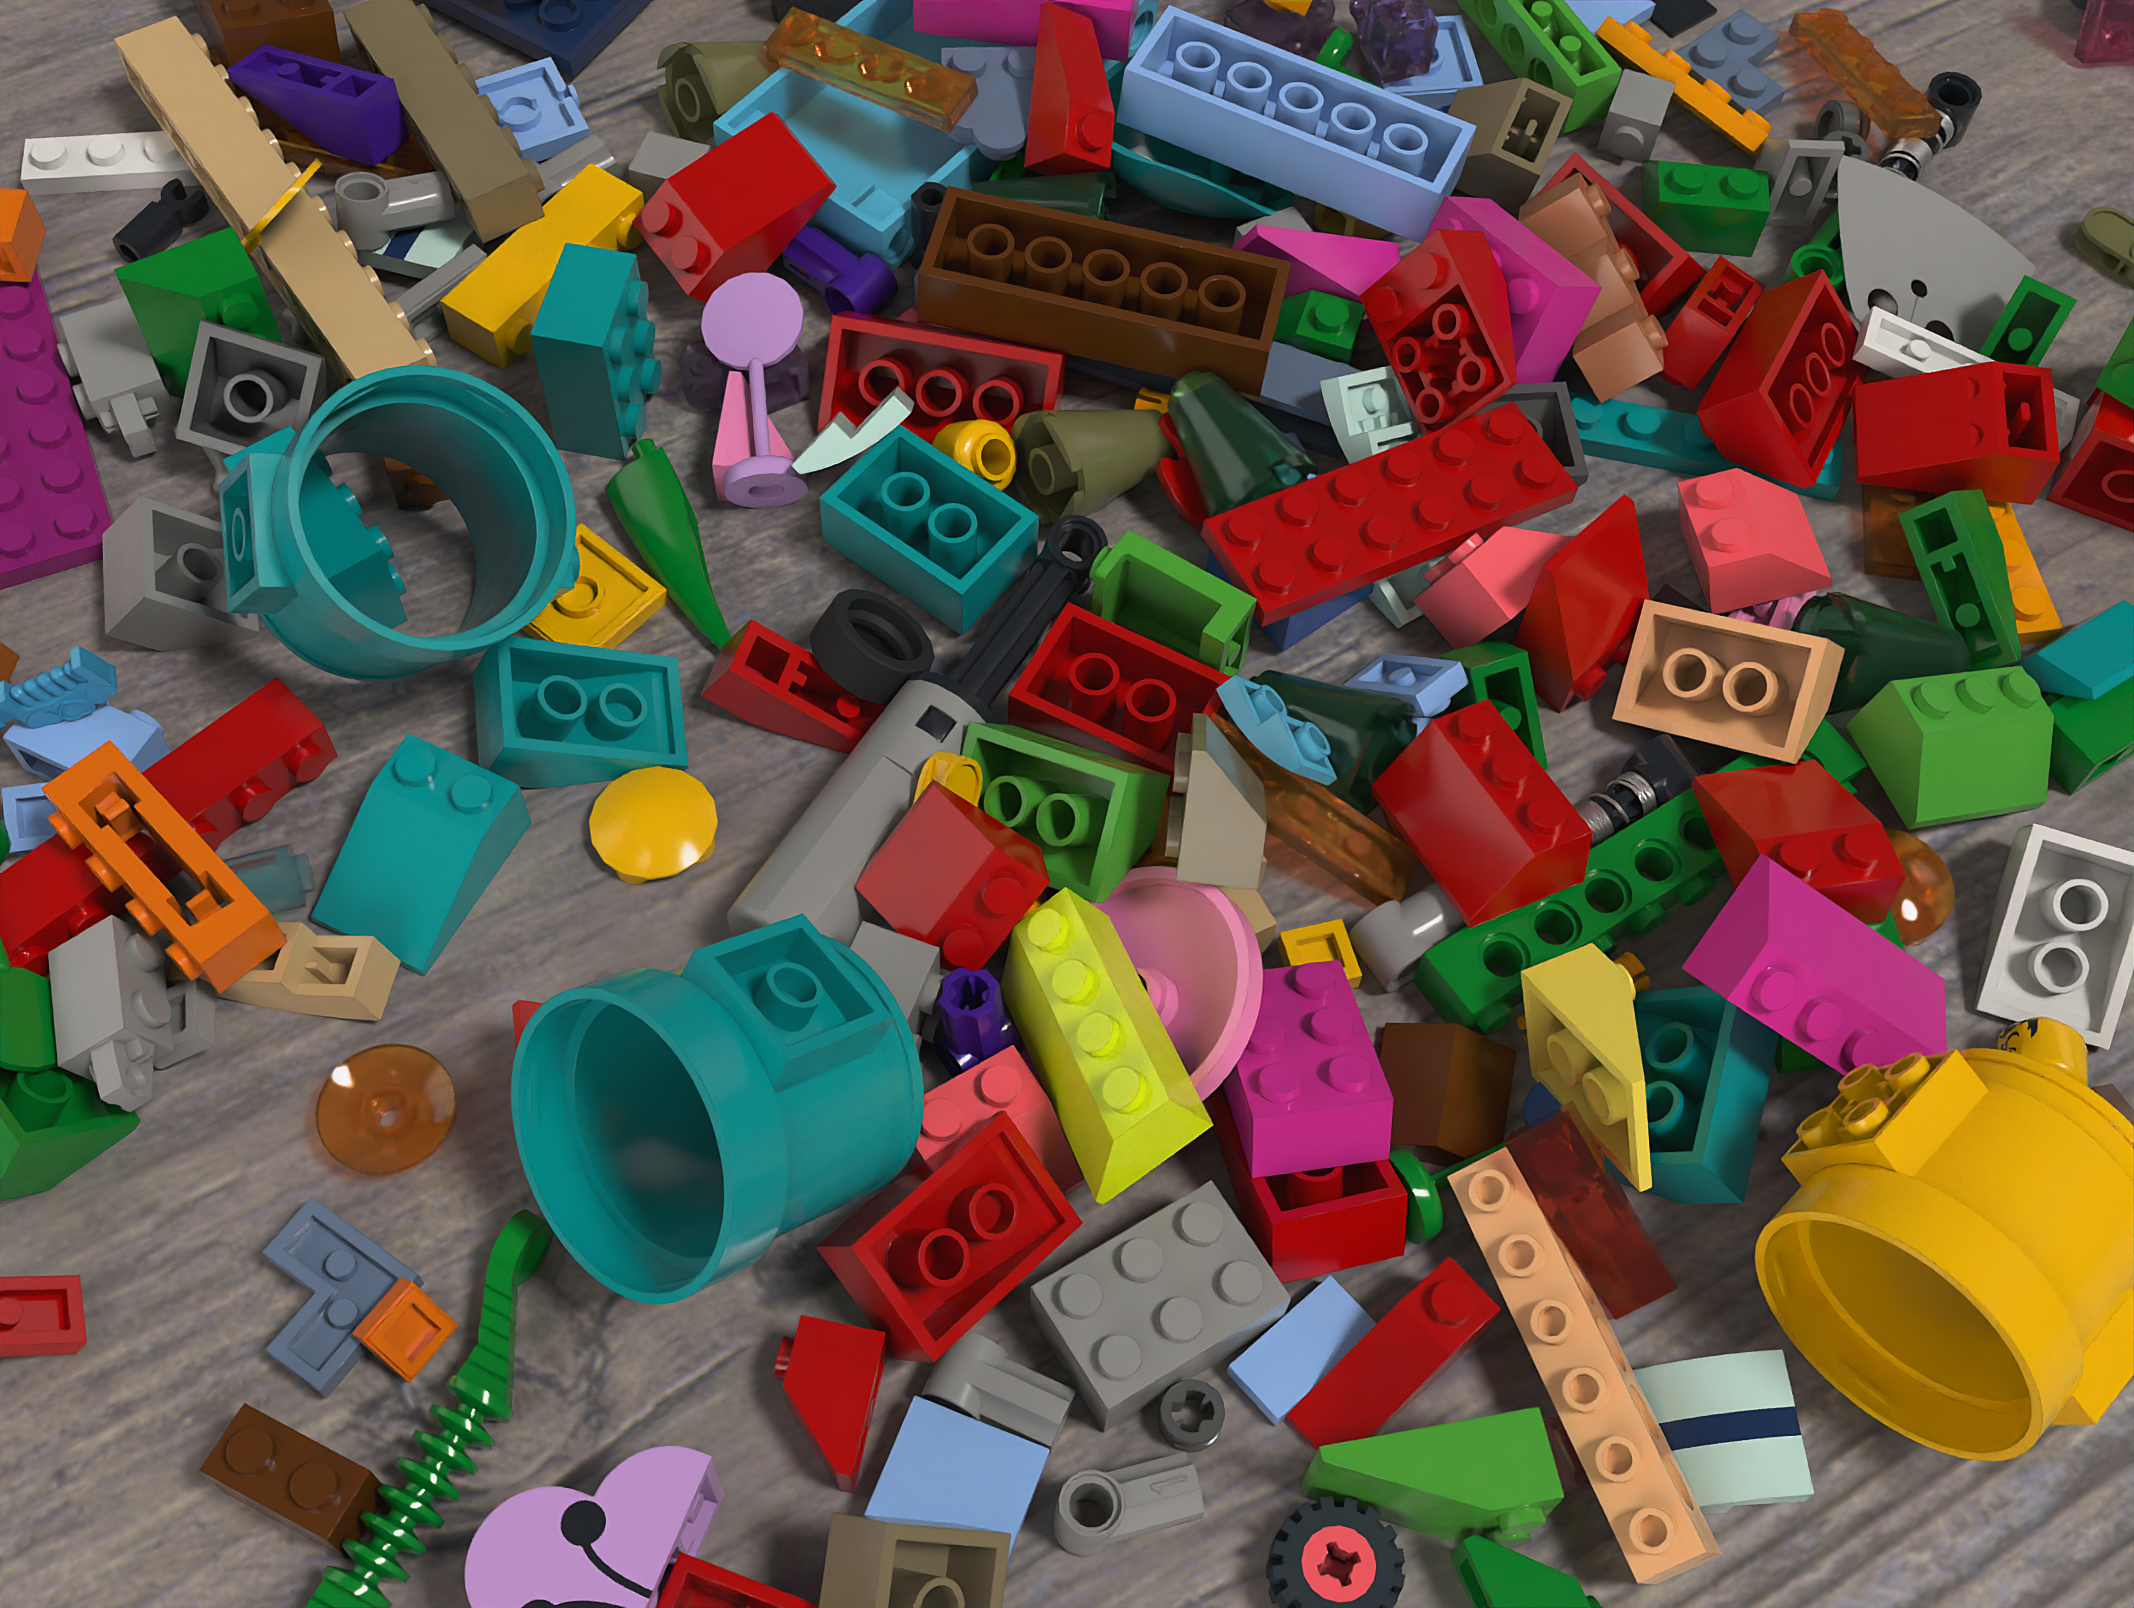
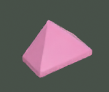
M729 371L712 461L717 501L727 502L729 500L725 497L724 475L732 465L743 459L756 456L750 386L742 373L736 371ZM767 415L771 455L795 460Z

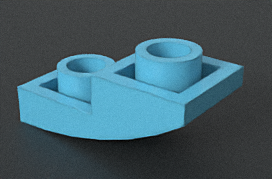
M1234 675L1216 689L1225 708L1239 729L1251 743L1276 764L1293 773L1327 786L1337 779L1327 757L1331 750L1323 733L1310 722L1304 723L1287 716L1284 702L1270 686H1261Z

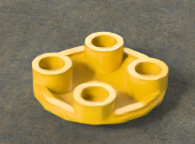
M655 766L632 770L612 781L595 800L589 819L592 845L604 863L615 869L622 881L637 885L647 880L675 876L691 866L709 859L715 849L714 836L718 820L714 799L702 782L682 770Z

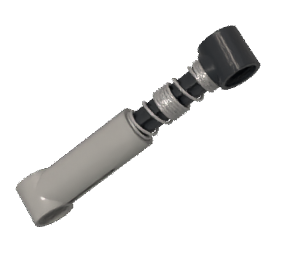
M1661 734L1638 749L1622 767L1621 776L1607 785L1605 793H1591L1586 799H1582L1573 805L1593 831L1590 850L1612 837L1617 829L1623 830L1630 825L1629 822L1633 819L1638 821L1691 788L1693 776L1705 775L1669 734ZM1433 882L1401 903L1397 900H1392L1376 907L1351 929L1348 937L1354 951L1385 990L1393 992L1413 981L1424 952L1467 925L1438 884Z

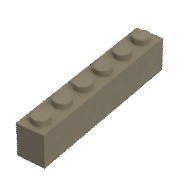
M369 0L343 11L358 52L371 73L394 79L408 130L435 171L442 170L448 179L453 199L482 243L484 244L545 216L537 194L545 190V187L535 164L530 157L524 160L520 159L522 152L513 132L508 125L501 128L498 127L501 125L491 100L487 94L477 96L479 95V90L469 68L465 63L457 65L458 59L445 33L438 34L436 25L425 4L422 3L415 6L412 0Z

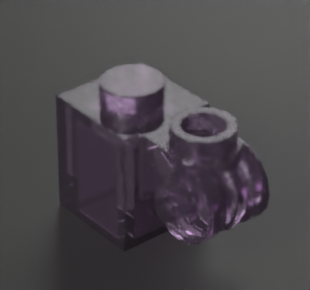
M1244 0L1226 10L1224 27L1300 57H1304L1315 50L1320 53L1330 35L1339 26L1333 20L1336 10L1333 0H1312L1305 16L1296 12L1292 13L1291 11L1289 13L1278 12L1266 5L1263 0Z
M1350 0L1349 10L1357 25V35L1361 39L1360 49L1380 84L1429 73L1439 23L1425 0Z
M704 340L693 342L683 350L680 370L684 395L691 407L701 411H712L720 408L724 401L729 371L741 372L750 386L749 370H737L721 363L707 348ZM797 344L793 351L777 364L763 368L767 415L811 399L808 361Z

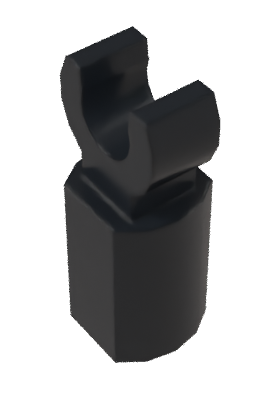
M177 178L169 181L160 192L161 199L157 203L151 201L113 237V244L117 252L128 263L163 252L182 234V227L185 224L195 223L207 215L210 207L204 192L197 190L190 198L186 199L187 194L182 181Z
M925 182L911 195V231L913 240L917 244L911 257V265L917 271L922 264L947 191L944 185L937 182Z

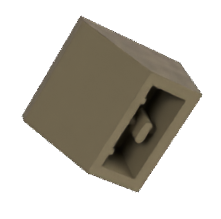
M1525 77L1458 90L1447 114L1476 125L1477 128L1461 176L1455 188L1476 198L1491 199L1505 211L1518 216L1520 206L1527 202L1542 174L1573 99Z
M1193 713L1191 734L1178 732L1173 792L1183 793V797L1170 796L1165 856L1177 858L1176 881L1258 890L1267 828L1264 784L1207 714Z

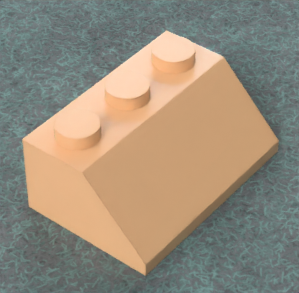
M1645 599L1612 719L1797 764L1829 709L1845 649L1826 638Z

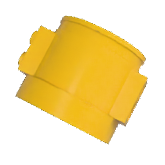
M1989 1048L1954 1049L1923 1056L1921 1052H1913L1892 1064L1876 1067L1870 1062L1853 1069L1839 1082L1837 1088L1841 1093L1828 1107L1810 1115L1797 1128L1796 1133L1800 1138L1783 1155L1781 1160L1801 1184V1187L1764 1227L1756 1243L1755 1265L1759 1284L1772 1313L1784 1332L1811 1365L1854 1404L1898 1433L1942 1453L1975 1461H2004L2016 1458L2027 1452L2049 1425H2095L2134 1375V1126L2109 1102L2073 1077L2038 1060L2004 1050Z

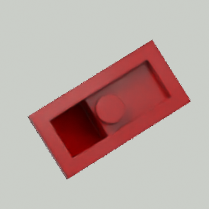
M80 1275L0 1277V1359L2 1357L77 1354L87 1343Z

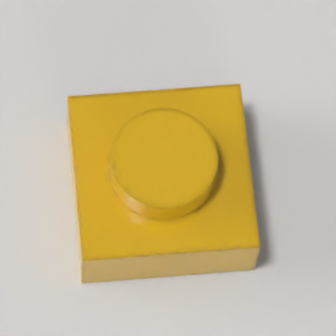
M1342 918L1279 933L1277 946L1284 967L1311 962L1340 960L1351 989L1359 987L1362 974Z

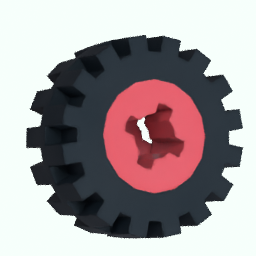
M1333 1496L1321 1497L1317 1503L1310 1505L1307 1502L1300 1506L1292 1516L1285 1520L1269 1550L1266 1564V1579H1269L1270 1588L1268 1593L1272 1603H1277L1280 1608H1394L1404 1585L1405 1575L1402 1574V1566L1405 1563L1403 1548L1397 1549L1394 1540L1397 1534L1391 1524L1384 1527L1378 1520L1381 1515L1371 1506L1365 1511L1357 1507L1358 1500L1345 1497L1342 1502H1335ZM1330 1551H1332L1334 1557H1338L1343 1561L1349 1560L1350 1562L1342 1564L1340 1561L1332 1559Z

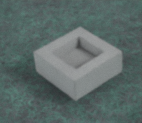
M197 977L192 982L187 980L167 989L168 1002L172 1011L170 1021L174 1051L154 1062L153 1066L163 1069L216 1045L215 988L210 983Z

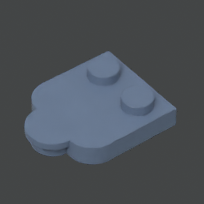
M1036 47L941 48L943 124L949 137L963 144L977 145L980 152L992 160L1005 161L1014 158L1020 153L1022 147L1027 144Z

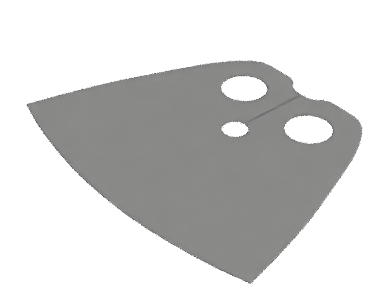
M1843 155L1838 165L1837 176L1839 230L1847 293L1852 311L1858 323L1861 325L1862 320L1870 311L1868 306L1870 292L1874 289H1882L1887 291L1895 300L1897 305L1896 316L1924 329L1931 321L1942 322L1952 332L1955 343L1979 353L2023 276L2031 277L2036 266L1990 227L1945 197L1897 173ZM1913 280H1920L1925 284L1927 288L1925 297H1917L1911 289Z

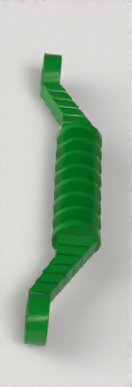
M524 1209L517 1212L500 1232L487 1265L483 1306H481V1323L478 1329V1344L474 1347L467 1358V1362L465 1361L457 1375H451L445 1384L448 1391L459 1402V1405L456 1409L432 1404L428 1410L429 1414L443 1430L439 1435L415 1430L411 1438L426 1456L422 1462L404 1457L396 1459L394 1465L406 1478L408 1484L405 1488L382 1483L379 1485L377 1492L391 1510L387 1515L362 1511L359 1519L371 1532L373 1538L369 1543L349 1538L343 1540L341 1546L356 1564L352 1570L327 1565L320 1575L323 1578L322 1582L305 1608H391L392 1603L379 1589L378 1584L382 1579L403 1584L407 1583L410 1576L395 1558L399 1552L424 1556L426 1553V1546L413 1532L415 1526L422 1525L436 1529L442 1528L445 1522L431 1506L430 1503L433 1498L458 1502L462 1495L448 1479L449 1473L454 1471L475 1476L478 1471V1466L464 1451L467 1445L491 1450L495 1440L481 1425L483 1420L488 1419L507 1424L514 1414L512 1410L513 1392L511 1389L513 1388L514 1378L512 1368H514L515 1350L513 1348L515 1347L516 1330L514 1327H516L517 1309L515 1308L518 1301L517 1288L534 1275L547 1255L554 1232L546 1219Z

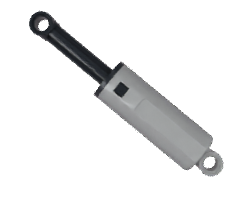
M1069 515L1060 518L1052 525L1041 553L1033 562L1031 571L949 678L931 671H915L730 907L727 912V921L734 936L803 913L821 934L839 941L848 948L852 945L862 921L869 922L877 911L857 890L855 883L863 869L912 807L922 768L929 757L942 750L961 756L969 721L999 724L995 715L989 710V706L1071 597L1084 594L1091 588L1094 580L1089 578L1093 562L1105 546H1108V539L1103 528L1094 520L1085 516ZM1062 552L1074 553L1078 557H1080L1082 561L1071 560L1067 558Z

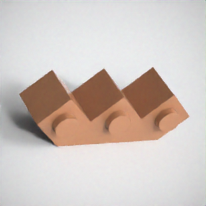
M1578 172L1521 205L1518 221L1603 287L1573 343L1572 355L1600 403L1664 370L1663 348L1668 345V341L1656 317L1653 314L1648 316L1634 283L1635 280L1640 278L1639 272L1627 250L1619 248L1606 218L1608 214L1612 213L1605 194L1596 182L1588 186L1581 173Z

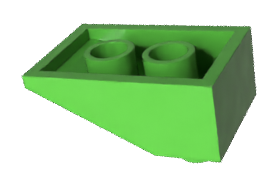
M1539 1407L1319 1446L1301 1482L1304 1498L1318 1501L1321 1497L1333 1496L1335 1502H1342L1345 1497L1358 1500L1357 1507L1365 1511L1370 1506L1381 1514L1378 1520L1459 1544L1462 1540L1477 1534L1508 1549L1530 1542L1529 1532L1544 1526L1547 1523L1545 1518L1564 1498Z

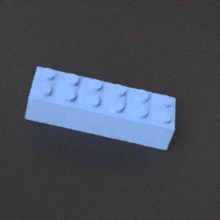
M1171 5L1164 11L1125 68L1116 122L1139 130L1144 134L1154 136L1194 154L1201 155L1246 175L1256 177L1296 195L1303 196L1420 244L1424 241L1444 196L1451 195L1461 176L1477 128L1476 125Z

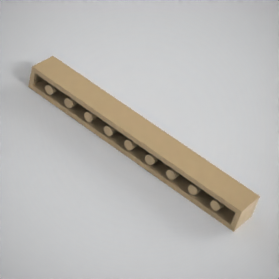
M177 16L114 38L129 83L230 226L233 227L237 236L242 240L301 175L297 165L293 161L287 164L284 163L281 148L274 134L269 128L262 131L259 129L258 118L249 100L245 96L236 97L234 85L229 80L226 69L222 64L213 66L211 54L199 33L190 35ZM305 183L260 232L262 241L251 255L321 355L325 357L326 362L343 386H346L350 382L369 373L391 367L405 365L438 367L436 358L423 337L414 340L411 335L409 322L397 301L387 303L384 299L383 287L370 265L364 267L359 265L358 255L351 239L344 230L334 231L331 216L324 202L318 195L310 198Z

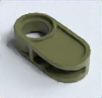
M2097 207L2090 210L2073 237L2076 250L2084 258L2134 289V219L2115 208Z

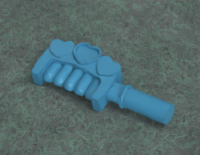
M77 646L70 650L71 660L65 662L63 667L55 666L51 669L50 673L42 672L36 679H27L23 685L16 684L12 686L4 680L1 681L0 729L4 728L8 721L15 718L26 723L28 727L36 729L46 725L58 724L61 722V719L75 721L85 715L92 714L96 709L95 704L104 703L108 697L118 693L115 666L108 664L92 652Z

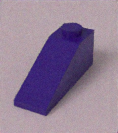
M266 44L261 45L227 69L230 81L333 155L358 161L364 165L376 166L387 160L392 152L410 139L393 78Z

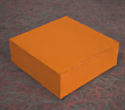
M401 1277L351 1334L398 1377L410 1383L459 1325L412 1281Z

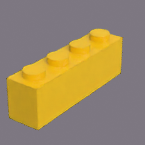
M590 162L542 206L545 216L518 228L440 300L450 338L501 370H504L518 355L526 353L533 346L530 333L565 243L626 253L630 249L636 248L643 241V236L632 223L645 206L643 192Z

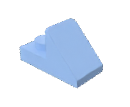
M1384 653L1341 685L1346 697L1399 747L1406 749L1432 720L1447 715L1446 708L1451 702L1450 698L1470 682L1460 661Z

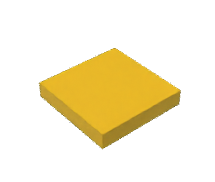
M581 523L576 527L575 546L580 558L579 576L576 582H574L575 588L550 602L543 611L521 629L537 640L615 649L669 602L667 589Z

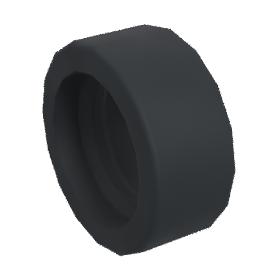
M848 589L838 593L815 624L809 636L812 653L821 668L839 686L854 696L876 705H888L915 671H929L935 658L932 642L922 626L906 610L888 598L868 590Z

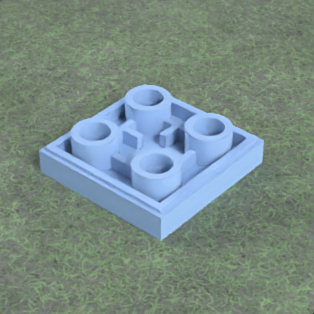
M914 1395L864 1515L956 1523L1011 1533L1009 1561L1048 1461L1050 1449Z

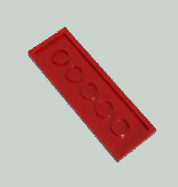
M1513 401L1208 518L1203 522L1201 536L1233 585L1257 599L1254 617L1260 626L1264 627L1453 551L1476 532L1483 539L1493 535L1503 526L1512 527L1573 502L1579 487Z

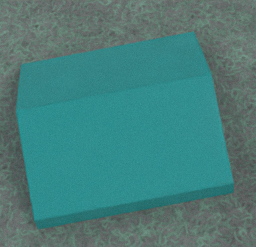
M2123 600L2083 620L2022 657L2021 661L2007 667L2022 666L2025 672L2036 681L2040 691L2095 700L2134 676V606Z

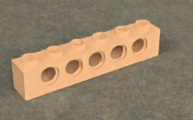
M1508 1145L1447 1176L1637 1583L1656 1585L1722 1555L1530 1159Z

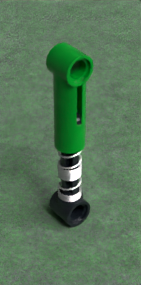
M1944 72L1933 77L1918 109L1913 114L1908 129L1902 132L1877 166L1881 167L1883 164L1882 168L1917 182L1932 164L1934 155L1939 154L1942 148L1954 147L1961 141L1982 98L1981 88L1976 81L1958 72ZM1838 206L1809 243L1794 252L1780 285L1821 269L1824 270L1837 294L1846 284L1841 247L1836 252V249L1841 244Z

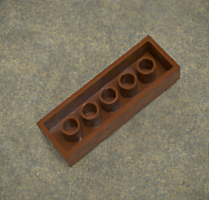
M948 186L918 272V320L1260 397L1282 309L1291 262Z

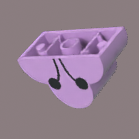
M680 1446L655 1447L639 1452L615 1467L598 1487L594 1497L571 1488L548 1486L530 1489L509 1498L488 1515L478 1528L470 1544L465 1563V1588L471 1608H656L680 1551L693 1557H698L725 1492L712 1456Z

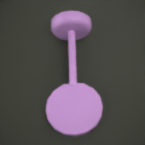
M745 273L727 280L712 293L703 309L701 331L710 352L725 365L737 370H749L756 456L743 459L728 469L724 475L725 497L732 503L751 508H772L791 504L801 499L808 492L806 473L799 474L792 467L794 460L783 456H773L770 453L763 368L777 364L793 351L803 333L805 313L798 293L784 279L769 273Z

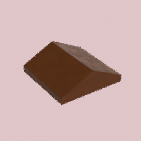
M1385 1023L1378 1060L1394 1098L1390 1149H1405L1421 1162L1450 1167L1502 1143L1504 1140L1516 1051L1457 1023Z

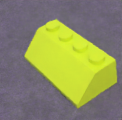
M1064 887L1013 928L1000 990L1092 1195L1097 1203L1104 1205L1212 1127L1213 1123L1109 916L1067 887Z

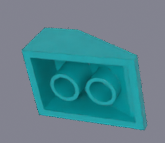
M508 636L486 650L473 672L479 766L519 784L520 787L544 789L613 781L632 770L655 766L682 771L688 768L677 657Z
M408 733L371 783L312 912L311 919L314 923L340 936H374L401 961V966L425 977L532 823L520 785Z

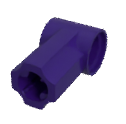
M804 225L782 253L784 267L820 292L833 315L843 311L871 315L897 294V280L883 260L871 253H866L859 258L817 227L810 229Z
M960 967L942 979L943 994L938 1000L944 1033L933 1040V1045L940 1061L952 1078L1011 1045H1014L1019 1054L1023 1052L1022 1041L1016 1029L1004 1014L1000 984L986 969L972 971Z

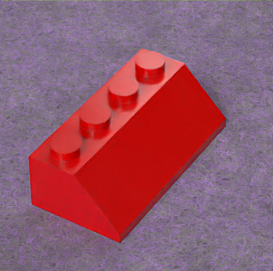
M1823 269L1762 292L1696 411L1704 435L1708 439L1713 440L1725 460L1803 489L1815 485L1852 408V390L1854 386L1864 383L1870 370L1869 366L1852 359L1859 333Z
M843 311L832 315L817 431L821 432L839 412L843 413L858 427L898 386L914 401L912 412L900 425L931 445L935 436L945 426L959 421L977 419L994 421L1005 428L1010 435L1015 421L1021 415L1036 410L1061 409L1069 354L978 333ZM1018 449V450H1016V453H1017V464H1016V467H1021V465H1020V458H1019V449Z

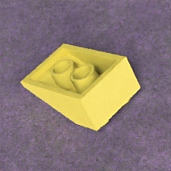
M1593 943L1522 970L1521 979L1531 1076L1549 1090L1598 1143L1605 1156L1639 1192L1651 1188L1652 1178L1645 1078L1633 1006L1636 992L1630 974L1622 964H1614Z

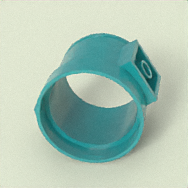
M405 365L386 368L360 377L339 389L313 413L296 432L284 454L249 452L219 484L228 614H259L273 635L296 656L316 668L343 678L360 681L395 680L422 672L438 662L465 658L481 652L519 631L543 611L550 602L574 589V582H576L579 576L580 558L575 546L576 508L574 492L560 454L542 426L517 401L497 387L464 372L428 365ZM359 452L385 456L416 469L434 482L449 497L466 524L474 547L476 560V583L472 603L466 618L454 635L415 637L394 631L361 613L333 587L313 557L301 523L299 497L304 473L309 462L339 453Z
M802 913L694 950L685 966L670 971L653 968H633L563 991L549 998L531 1016L519 1040L511 1078V1107L516 1143L525 1175L544 1217L563 1246L591 1276L612 1291L634 1301L661 1305L686 1299L745 1270L764 1255L775 1238L891 1182L906 1166L917 1144L923 1119L924 1087L919 1055L912 1032L898 1002L887 985L863 958L839 941L821 934Z

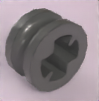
M1196 1379L1182 1380L1171 1386L1163 1396L1158 1415L1159 1431L1165 1441L1176 1450L1186 1451L1187 1453L1201 1452L1210 1447L1218 1438L1225 1418L1224 1402L1218 1391L1207 1382ZM1185 1400L1200 1402L1199 1413H1203L1206 1410L1210 1413L1211 1420L1201 1421L1198 1432L1191 1433L1182 1430L1184 1420L1180 1419L1175 1422L1172 1418V1412L1182 1411Z

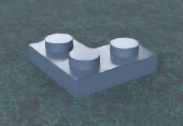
M1739 9L1676 53L1692 67V70L1688 73L1690 77L1701 85L1707 78L1717 83L1732 97L1728 105L1741 115L1749 108L1761 117H1764L1780 105L1786 89L1755 67V65L1774 53L1780 36L1743 9Z
M311 1196L262 1251L272 1264L313 1293L310 1299L269 1344L265 1351L280 1365L327 1399L368 1351V1348L351 1333L401 1277L412 1281L419 1289L424 1285V1282L419 1274Z

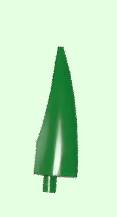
M650 438L641 439L632 446V452L636 460L625 466L611 478L605 487V492L612 501L613 509L622 527L657 581L667 589L669 597L698 630L721 650L722 646L731 638V635L713 594L700 539L698 520L663 447L657 449L654 441Z

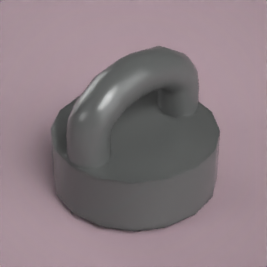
M1829 100L1817 115L1814 125V140L1823 141L1824 137L1830 132L1841 130L1855 133L1866 141L1871 124L1868 108L1864 104L1857 102Z

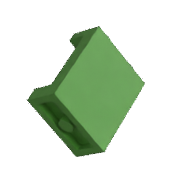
M1129 529L1114 548L1105 546L1093 562L1089 578L1094 580L1093 594L1087 605V611L1115 624L1122 623L1158 644L1230 677L1239 675L1245 664L1256 598Z

